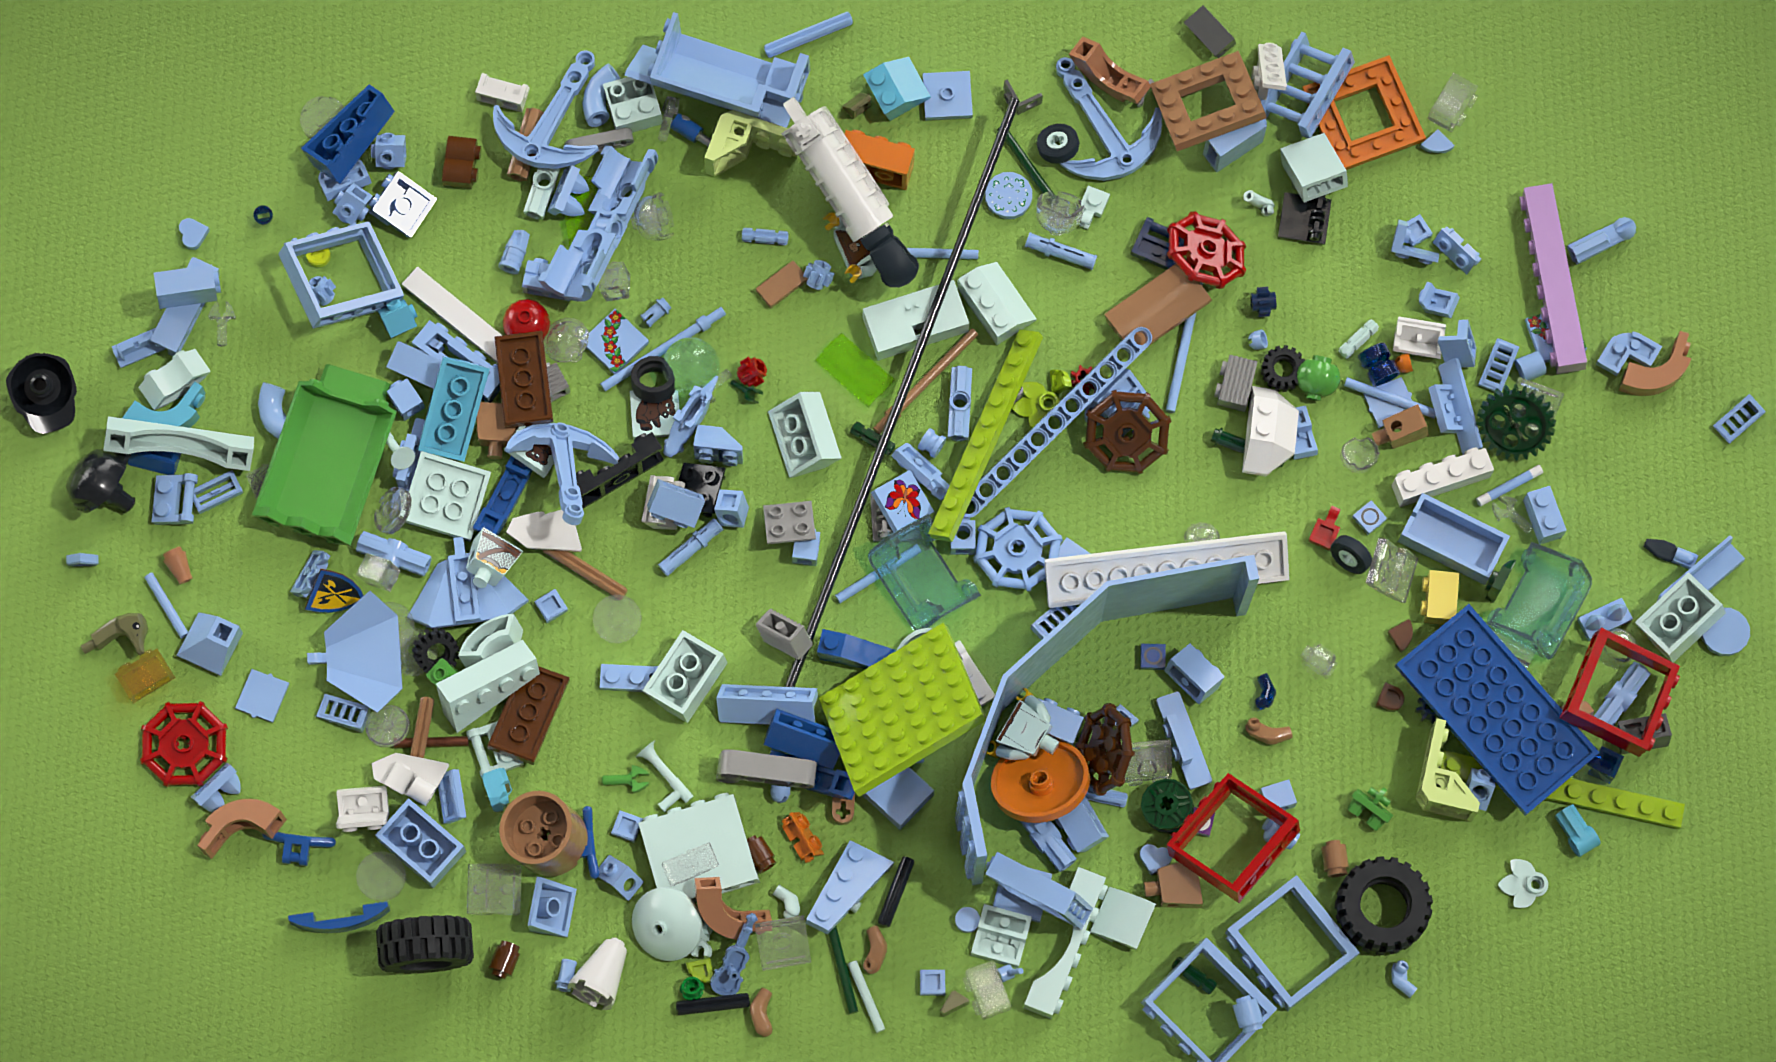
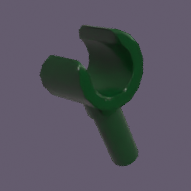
M732 380L730 385L744 393L746 400L759 403L755 400L754 396L756 393L763 395L762 390L743 386L735 380Z

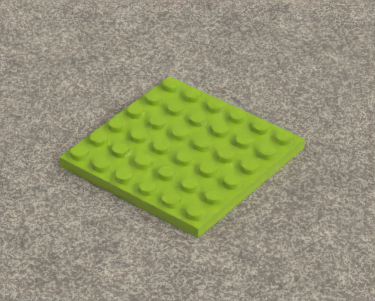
M944 622L819 697L852 787L859 797L986 721V716L949 629Z

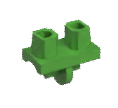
M1371 787L1367 793L1374 797V800L1359 789L1353 793V799L1348 810L1357 817H1359L1365 807L1372 811L1373 814L1366 823L1377 831L1394 816L1378 804L1380 802L1388 807L1391 803L1384 796L1387 792L1386 788L1383 787L1378 792Z

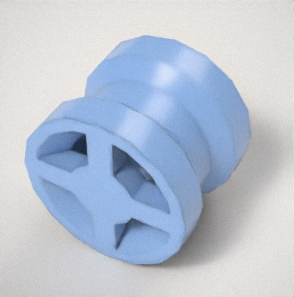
M929 428L921 439L918 449L921 451L926 450L931 457L936 458L947 438L943 435L938 436L933 429Z

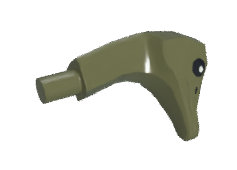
M127 613L117 616L91 634L92 640L82 644L81 648L86 654L96 648L101 650L114 639L126 636L134 645L137 654L141 656L145 652L144 642L148 631L147 621L141 613Z

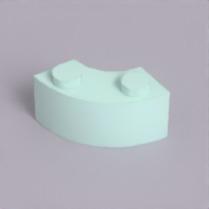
M196 349L186 352L181 350L165 366L158 370L149 371L138 388L152 408L156 410L185 395L194 381L199 384L211 371Z
M514 614L501 615L490 619L477 627L467 637L458 656L465 668H468L521 641L523 629Z

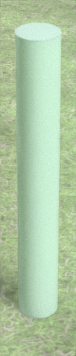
M857 960L848 963L876 1033L884 1031V1024Z

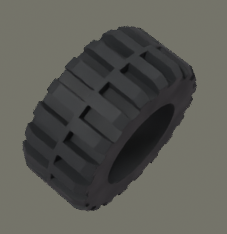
M1384 856L1376 857L1372 861L1367 859L1359 866L1356 865L1345 877L1338 889L1335 901V909L1337 910L1336 920L1337 923L1341 924L1342 932L1351 938L1350 942L1354 946L1360 945L1363 947L1362 951L1367 953L1374 951L1376 955H1384L1390 952L1392 955L1402 949L1406 950L1423 934L1432 915L1431 905L1433 900L1432 895L1428 893L1430 889L1428 883L1422 881L1421 877L1423 875L1418 870L1415 872L1410 868L1411 864L1406 861L1402 864L1398 862V858L1391 857L1390 860H1387ZM1375 884L1392 886L1405 899L1407 905L1406 915L1398 925L1392 928H1382L1372 924L1366 919L1361 910L1360 903L1363 893Z
M452 915L408 917L385 922L376 931L378 965L385 972L411 974L447 971L467 966L474 958L472 925L465 917Z

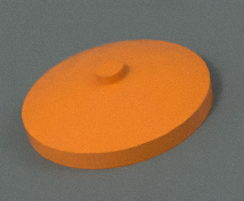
M1057 740L1059 745L1053 754L1040 748L1035 757L1030 756L1026 760L1001 758L991 776V789L996 804L1009 817L1028 823L1048 822L1068 814L1084 799L1090 784L1088 765L1081 752L1074 746Z

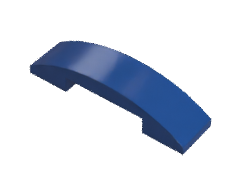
M512 455L487 506L483 507L473 526V530L480 532L484 527L498 536L530 478L533 470Z
M772 749L770 755L795 758L792 755ZM818 765L816 767L814 788H804L847 800H852L855 793L847 772L838 769L834 771Z
M387 901L363 905L364 915L316 921V916L313 912L289 915L288 920L291 925L306 931L341 933L362 928L379 920L390 911V905Z

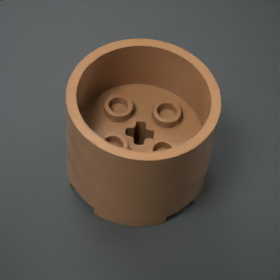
M531 791L518 796L507 806L500 821V839L507 853L533 873L545 877L559 876L572 870L578 864L577 862L582 856L585 846H587V829L580 815L559 797L549 792Z

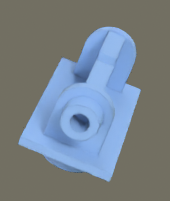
M1442 228L1433 243L1467 275L1472 267L1481 261L1480 254L1468 243L1463 247L1461 243L1464 239L1453 228Z
M156 328L112 346L120 368L165 350L164 347L151 342V337Z

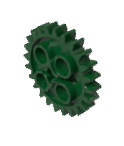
M1517 384L1514 385L1513 390H1510L1505 385L1503 393L1496 388L1494 396L1488 394L1487 401H1482L1480 406L1482 409H1479L1477 414L1480 418L1477 419L1476 425L1481 426L1478 433L1481 435L1485 434L1482 443L1490 442L1489 450L1497 448V456L1505 452V459H1508L1510 454H1514L1515 460L1518 461L1519 455L1522 454L1527 460L1529 452L1536 457L1538 449L1544 451L1546 444L1551 443V436H1554L1555 432L1553 427L1556 424V420L1551 418L1554 417L1555 411L1548 410L1551 405L1550 402L1543 403L1544 395L1535 396L1536 389L1529 393L1527 392L1526 385L1522 391L1518 390ZM1521 404L1525 407V410H1519L1515 405ZM1494 416H1503L1505 420L1498 421ZM1528 424H1534L1538 429L1532 430L1528 427ZM1507 435H1514L1517 437V440H1510Z

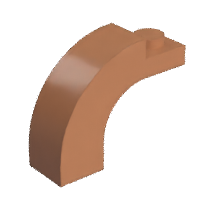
M1082 36L1069 53L1078 69L1091 82L1121 102L1129 100L1138 104L1151 87L1147 80L1128 73L1116 65L1106 55L1100 43Z
M1683 331L1678 333L1669 360L1659 367L1649 368L1629 362L1618 391L1636 396H1651L1662 393L1674 386L1683 376L1692 359L1686 357L1691 344L1687 342L1689 333Z
M241 799L232 801L219 807L205 820L210 829L201 836L197 846L204 855L212 859L233 833L242 829H255L273 839L287 819L279 809L261 800Z
M720 877L694 878L695 895L700 915L712 930L722 936L737 940L742 926L747 922L746 916L754 913L758 918L753 925V932L761 933L765 930H772L770 910H734L722 900Z

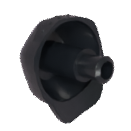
M36 352L29 356L26 355L25 358L19 360L6 378V386L15 410L24 416L29 426L37 433H50L69 426L75 418L74 398L77 394V388L67 361L60 356Z
M96 449L84 456L76 464L67 480L66 489L77 510L89 513L104 502L108 505H115L123 513L130 511L134 507L135 497L125 492L123 485L119 483L131 454Z

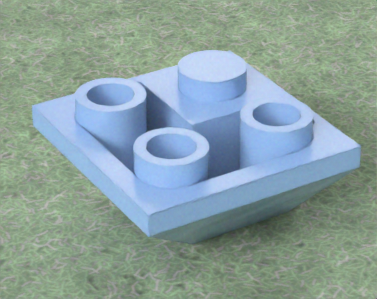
M697 425L693 445L695 459H699V462L705 464H712L713 461L723 462L726 466L743 464L742 445L722 427Z
M199 612L177 653V657L221 676L243 632L236 624L218 616Z

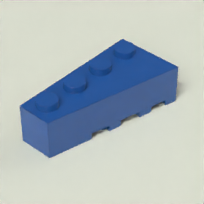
M369 84L301 149L315 168L340 185L395 111L383 93Z

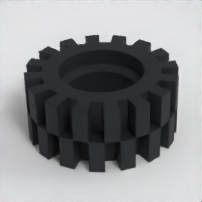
M1284 345L1283 348L1276 346L1275 350L1271 349L1265 355L1261 375H1263V381L1268 382L1269 388L1273 386L1278 392L1279 389L1287 392L1288 389L1293 390L1296 385L1298 386V368L1305 359L1301 358L1302 354L1300 352H1295V348L1288 349L1287 345ZM1279 361H1287L1291 364L1293 372L1287 377H1281L1276 374L1274 365Z
M432 628V632L426 629L424 630L426 633L424 636L421 633L418 635L419 641L414 640L415 648L412 647L413 657L424 672L428 673L441 658L445 659L450 665L456 666L455 659H459L458 651L460 650L457 642L448 631L446 632L442 628L439 631L437 628ZM436 643L444 645L445 651L440 658L430 659L427 656V651L432 645Z

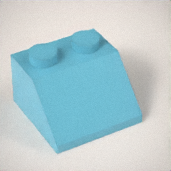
M909 57L884 62L863 74L882 111L890 121L931 98Z

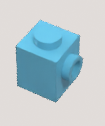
M404 299L392 300L387 303V307L378 310L385 329L391 338L417 326L414 318H417L418 315L413 305H408Z

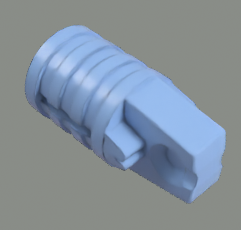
M514 230L505 246L501 262L498 265L501 270L510 274L519 273L526 254L529 233L524 230Z

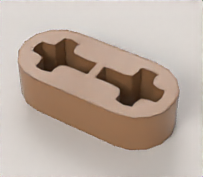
M855 793L852 800L832 797V817L837 824L847 825L853 820ZM841 803L846 804V812H850V815H846L845 819H840V815L836 814V812L841 810Z

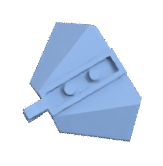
M463 537L453 538L455 555H450L448 559L437 564L407 618L431 629L484 622L501 615L512 614L529 602V600L505 576L496 586L487 584L485 588L475 586L473 583L475 575L466 569L470 553L465 551Z
M369 591L324 631L326 653H307V662L309 665L327 664V681L378 713L403 689L398 615Z

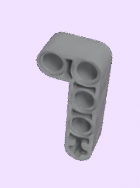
M722 750L718 758L716 780L723 783H738L739 780L798 788H814L817 762L754 752Z

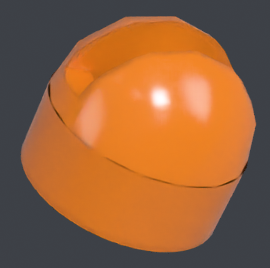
M1408 353L1402 354L1395 359V368L1400 373L1413 372Z

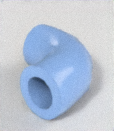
M609 63L591 77L584 91L582 107L585 119L591 127L601 126L609 119L603 84L620 79L615 69Z
M263 382L258 400L260 420L266 430L279 439L286 419L282 409L285 389Z

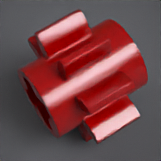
M748 356L740 361L741 366L738 367L737 376L741 383L749 387L752 385L757 387L765 382L763 377L767 376V368L761 359H756V357L750 359Z
M1079 365L1077 373L1071 371L1070 376L1075 379L1071 381L1072 387H1075L1081 381L1080 378H1084L1092 370L1091 366L1086 369ZM1091 383L1084 384L1082 388L1086 395H1089L1091 388L1095 390Z

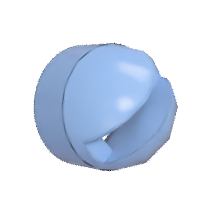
M1262 329L1254 331L1249 335L1248 340H1252L1249 346L1252 349L1261 350L1267 348V336Z
M771 785L770 793L773 801L786 802L790 796L791 787Z

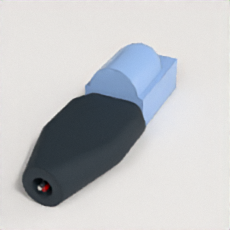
M1646 539L1643 546L1655 557L1667 562L1672 561V563L1687 569L1692 568L1698 558L1697 554L1679 547L1677 548L1675 544L1665 540Z

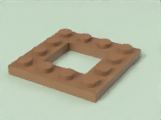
M1239 51L1150 84L1176 151L1267 118ZM1225 81L1235 105L1191 121L1181 97Z

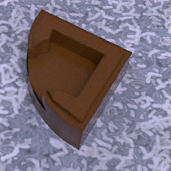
M1409 619L1388 631L1390 638L1400 653L1408 647L1412 639L1413 627Z

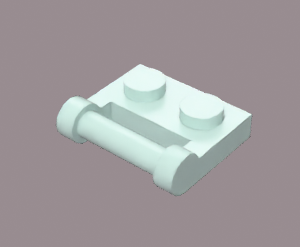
M497 722L480 728H473L466 732L468 740L472 742L481 768L479 771L480 776L498 768H505L508 771L524 765L523 761L493 751L497 765L490 766L480 737L488 735L490 741Z

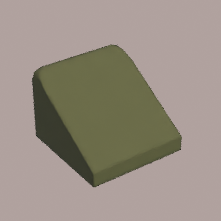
M859 93L845 103L843 108L852 119H855L871 107V96Z
M954 990L942 1006L940 1015L945 1017L968 1005L970 1000Z

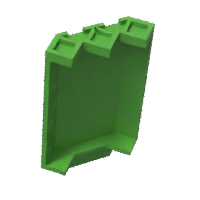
M330 364L325 365L320 381L316 379L299 381L252 515L276 527L283 525L292 528L293 532L302 535L322 537L328 543L351 545L397 412L389 407V403L385 401L391 384Z

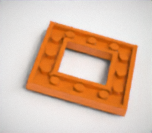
M1390 55L1352 68L1318 125L1320 134L1325 133L1346 170L1426 140V136ZM1314 82L1302 87V91L1313 95L1317 93L1320 84ZM1376 87L1393 126L1351 141L1335 102Z

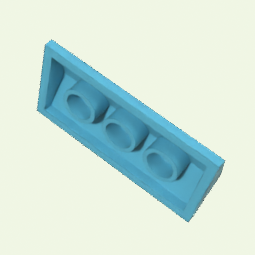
M442 357L417 450L465 461L489 368L459 359Z

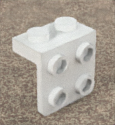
M387 786L337 790L339 812L336 822L337 829H342L343 832H352L358 830L357 827L367 826L368 830L381 829L382 825L387 823L389 817Z

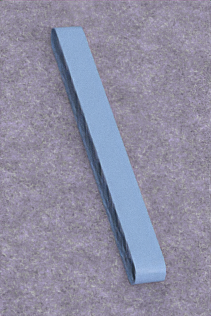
M1138 327L1131 331L980 479L971 499V502L974 504V511L971 514L965 513L964 517L972 518L976 516L1150 345L1152 334L1147 328ZM1136 332H1141L1145 335L1146 341L1144 345H1138L1134 341ZM1119 349H1124L1128 352L1129 357L1126 362H1122L1117 358ZM1102 366H1108L1111 369L1112 374L1110 378L1105 379L1100 375V368ZM1088 382L1094 386L1093 395L1089 396L1083 392L1084 383ZM1069 399L1077 403V410L1073 413L1069 412L1065 407L1066 401ZM1051 416H1055L1060 420L1058 429H1052L1048 425V420ZM1034 433H1039L1043 437L1041 446L1032 444L1031 436ZM1016 450H1022L1026 454V460L1023 463L1015 461L1014 453ZM999 467H1005L1008 470L1009 476L1006 480H1001L997 477L996 472ZM984 483L991 487L992 492L989 497H983L979 492L980 486Z

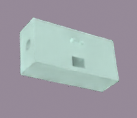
M954 280L950 282L927 345L969 331V321ZM939 285L863 308V320L878 361L915 349Z

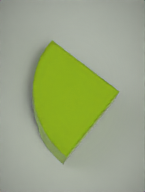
M1050 370L1051 391L1053 393L1060 394L1072 387L1071 379L1065 371Z
M710 958L686 963L687 970L692 977L698 978L704 984H710L713 976Z

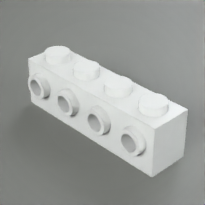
M1475 447L1465 451V455L1459 457L1450 455L1443 458L1441 463L1433 465L1430 462L1420 466L1417 471L1410 472V470H1405L1398 473L1391 486L1399 507L1418 502L1422 493L1433 497L1490 478L1494 468L1486 448L1478 450Z

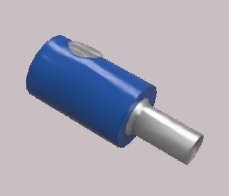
M680 113L677 114L670 128L693 143L698 140L709 147L711 138L703 134L704 129L691 121L687 116Z

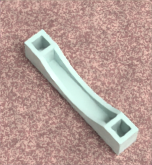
M108 416L103 451L124 454L145 451L177 452L204 458L225 468L250 471L254 450V437Z
M1078 867L1070 890L1080 895L1093 907V910L1082 930L1073 926L1070 944L1059 962L1044 976L1033 981L1024 1004V1009L1052 1019L1054 1013L1059 1014L1064 1001L1059 998L1063 990L1068 991L1073 978L1068 976L1071 967L1077 968L1081 958V954L1077 953L1080 944L1086 945L1090 935V931L1086 930L1089 921L1094 923L1099 909L1095 907L1098 898L1103 900L1108 888L1107 885H1104L1106 877Z

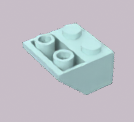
M630 77L603 84L615 130L630 128L632 132L663 124L662 114L652 84Z

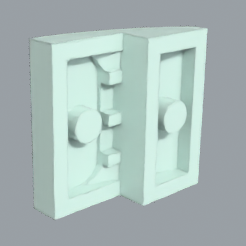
M1109 887L1090 933L1137 950L1156 904L1125 891Z
M984 904L970 956L1003 965L1010 964L1011 967L1019 968L1032 917Z

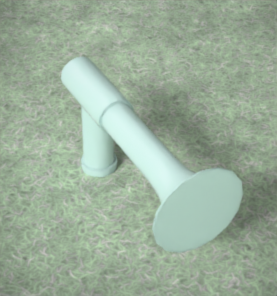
M389 433L386 444L393 452L391 464L398 470L410 467L415 460L414 451L409 447H400L393 435Z
M654 740L636 758L643 757L652 763L673 788L674 791L661 803H658V806L666 812L679 798L687 803L694 796L658 757L654 749Z

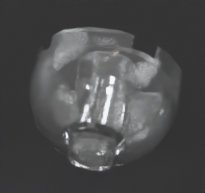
M1059 191L1057 196H1050L1051 192H1045L1038 197L1036 204L1037 220L1050 234L1057 236L1075 230L1080 224L1084 213V205L1081 206L1082 201L1080 198Z
M660 192L643 197L636 204L634 216L631 217L633 228L638 230L645 239L651 241H663L671 239L673 233H669V226L674 227L672 211L669 202L662 200L661 196H664V194Z

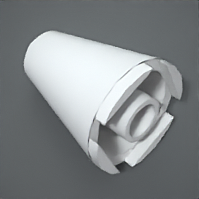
M617 938L606 939L572 977L567 987L568 989L571 987L574 989L572 994L576 998L595 1008L597 1004L604 1005L603 1010L612 1008L615 1003L627 954L623 941Z

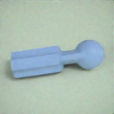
M1619 218L1613 224L1568 245L1567 249L1572 261L1578 265L1622 241L1631 239L1636 233V224L1630 218Z

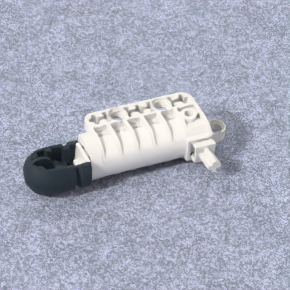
M792 97L783 105L795 124L781 134L786 138L787 143L795 154L801 158L806 166V171L810 172L816 181V186L820 187L826 197L825 200L829 201L835 210L836 217L839 216L852 241L855 242L862 238L860 241L870 251L871 259L880 273L882 282L886 286L898 288L909 284L916 277L919 263L900 239L893 235V230L889 223L883 224L894 217L888 208L889 202L830 111L824 106L807 116L798 101Z

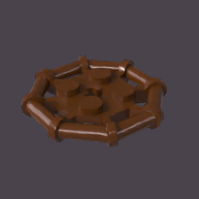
M1113 390L1097 406L1087 411L1084 447L1090 450L1107 472L1123 471L1143 474L1147 467L1162 455H1167L1169 451L1167 446L1169 425L1172 422L1171 417L1163 412L1148 392L1143 394ZM1120 401L1140 404L1137 409L1131 407L1122 408ZM1115 403L1117 408L1115 412L1107 418L1100 416ZM1145 406L1157 420L1150 422L1143 414ZM1098 422L1104 425L1103 437L1096 439V424ZM1159 427L1158 443L1151 441L1152 429ZM1132 428L1133 436L1131 438L1129 436L1122 437V429ZM1105 444L1113 453L1112 456L1108 458L1099 445ZM1147 448L1153 449V451L1150 454H1148L1145 458H1143L1141 461L1139 460L1138 456ZM1129 456V458H1133L1134 463L1118 462L1116 460L1118 457Z
M1106 703L1095 712H1088L1086 714L1078 743L1075 742V748L1081 752L1088 765L1090 773L1089 786L1098 796L1105 795L1107 791L1115 787L1123 786L1132 756H1135L1130 733L1132 723L1129 718H1125L1116 710V706L1112 703ZM1105 717L1104 724H1101L1100 720ZM1095 773L1098 774V780L1093 776Z

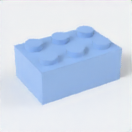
M409 798L375 835L384 847L432 888L440 882L466 853L464 845Z

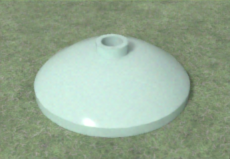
M659 887L645 893L636 903L632 914V928L638 943L648 954L660 960L675 961L686 957L697 947L702 935V919L697 906L686 894L674 888ZM658 925L662 927V932L658 930Z

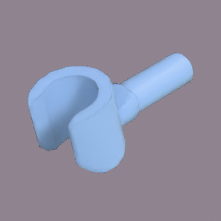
M1010 964L996 969V972H999L1001 975V983L1013 979L1015 975L1023 974L1024 972L1022 968L1013 969Z

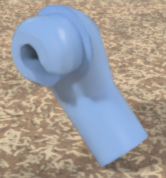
M1400 960L1393 964L1391 969L1392 983L1411 998L1418 988L1407 980L1409 966L1405 961Z

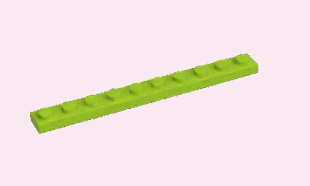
M1019 329L928 534L932 539L953 542L1041 344L1043 336L1040 332Z
M1443 751L1444 756L1440 769L1456 772L1464 782H1467L1472 768L1484 769L1472 756ZM1571 778L1545 799L1567 805L1574 804L1576 807L1675 829L1681 828L1685 804ZM1495 782V789L1502 790Z

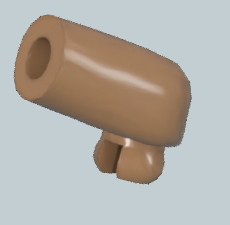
M1250 718L1245 726L1246 732L1250 736L1268 745L1278 744L1293 738L1289 726L1271 728L1260 723V720L1257 718Z
M873 926L866 930L870 941V951L863 962V968L869 974L877 973L880 970L887 952V943L878 926Z
M765 988L760 989L750 1005V1015L754 1028L763 1037L771 1035L773 1030L767 1015V1006L772 993Z

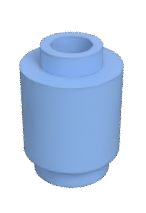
M1250 995L1236 999L1237 1004L1233 1005V1010L1239 1029L1242 1028L1244 1034L1262 1029L1261 1022H1263L1257 999H1251Z

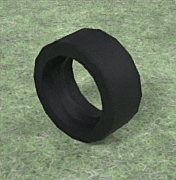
M648 356L640 359L631 371V383L634 394L642 401L649 403H660L669 399L677 388L676 369L673 363L659 356ZM649 372H660L668 377V381L659 387H648L640 382V377Z

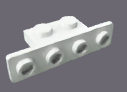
M1274 43L1258 44L1257 66L1252 68L1251 80H1253L1254 88L1261 100L1267 99L1269 88L1286 90L1287 86L1282 48Z

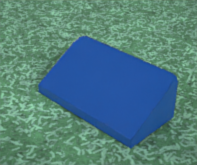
M167 451L136 452L131 454L128 464L165 475H175L182 453Z

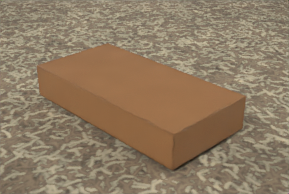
M791 261L758 286L756 292L771 309L806 283L808 278L803 277L804 272L794 261Z

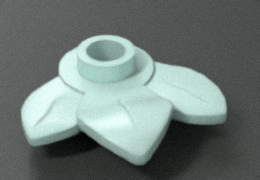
M1513 859L1510 861L1513 874L1503 878L1498 883V887L1505 894L1514 896L1513 905L1515 908H1526L1532 905L1536 897L1542 896L1547 891L1548 880L1543 874L1535 872L1533 865L1528 861ZM1537 881L1540 887L1538 889L1532 888L1531 882Z

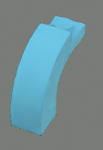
M194 381L182 400L174 408L167 411H153L134 401L123 416V419L191 428L200 418L194 409L199 408L203 404L206 393L203 386Z

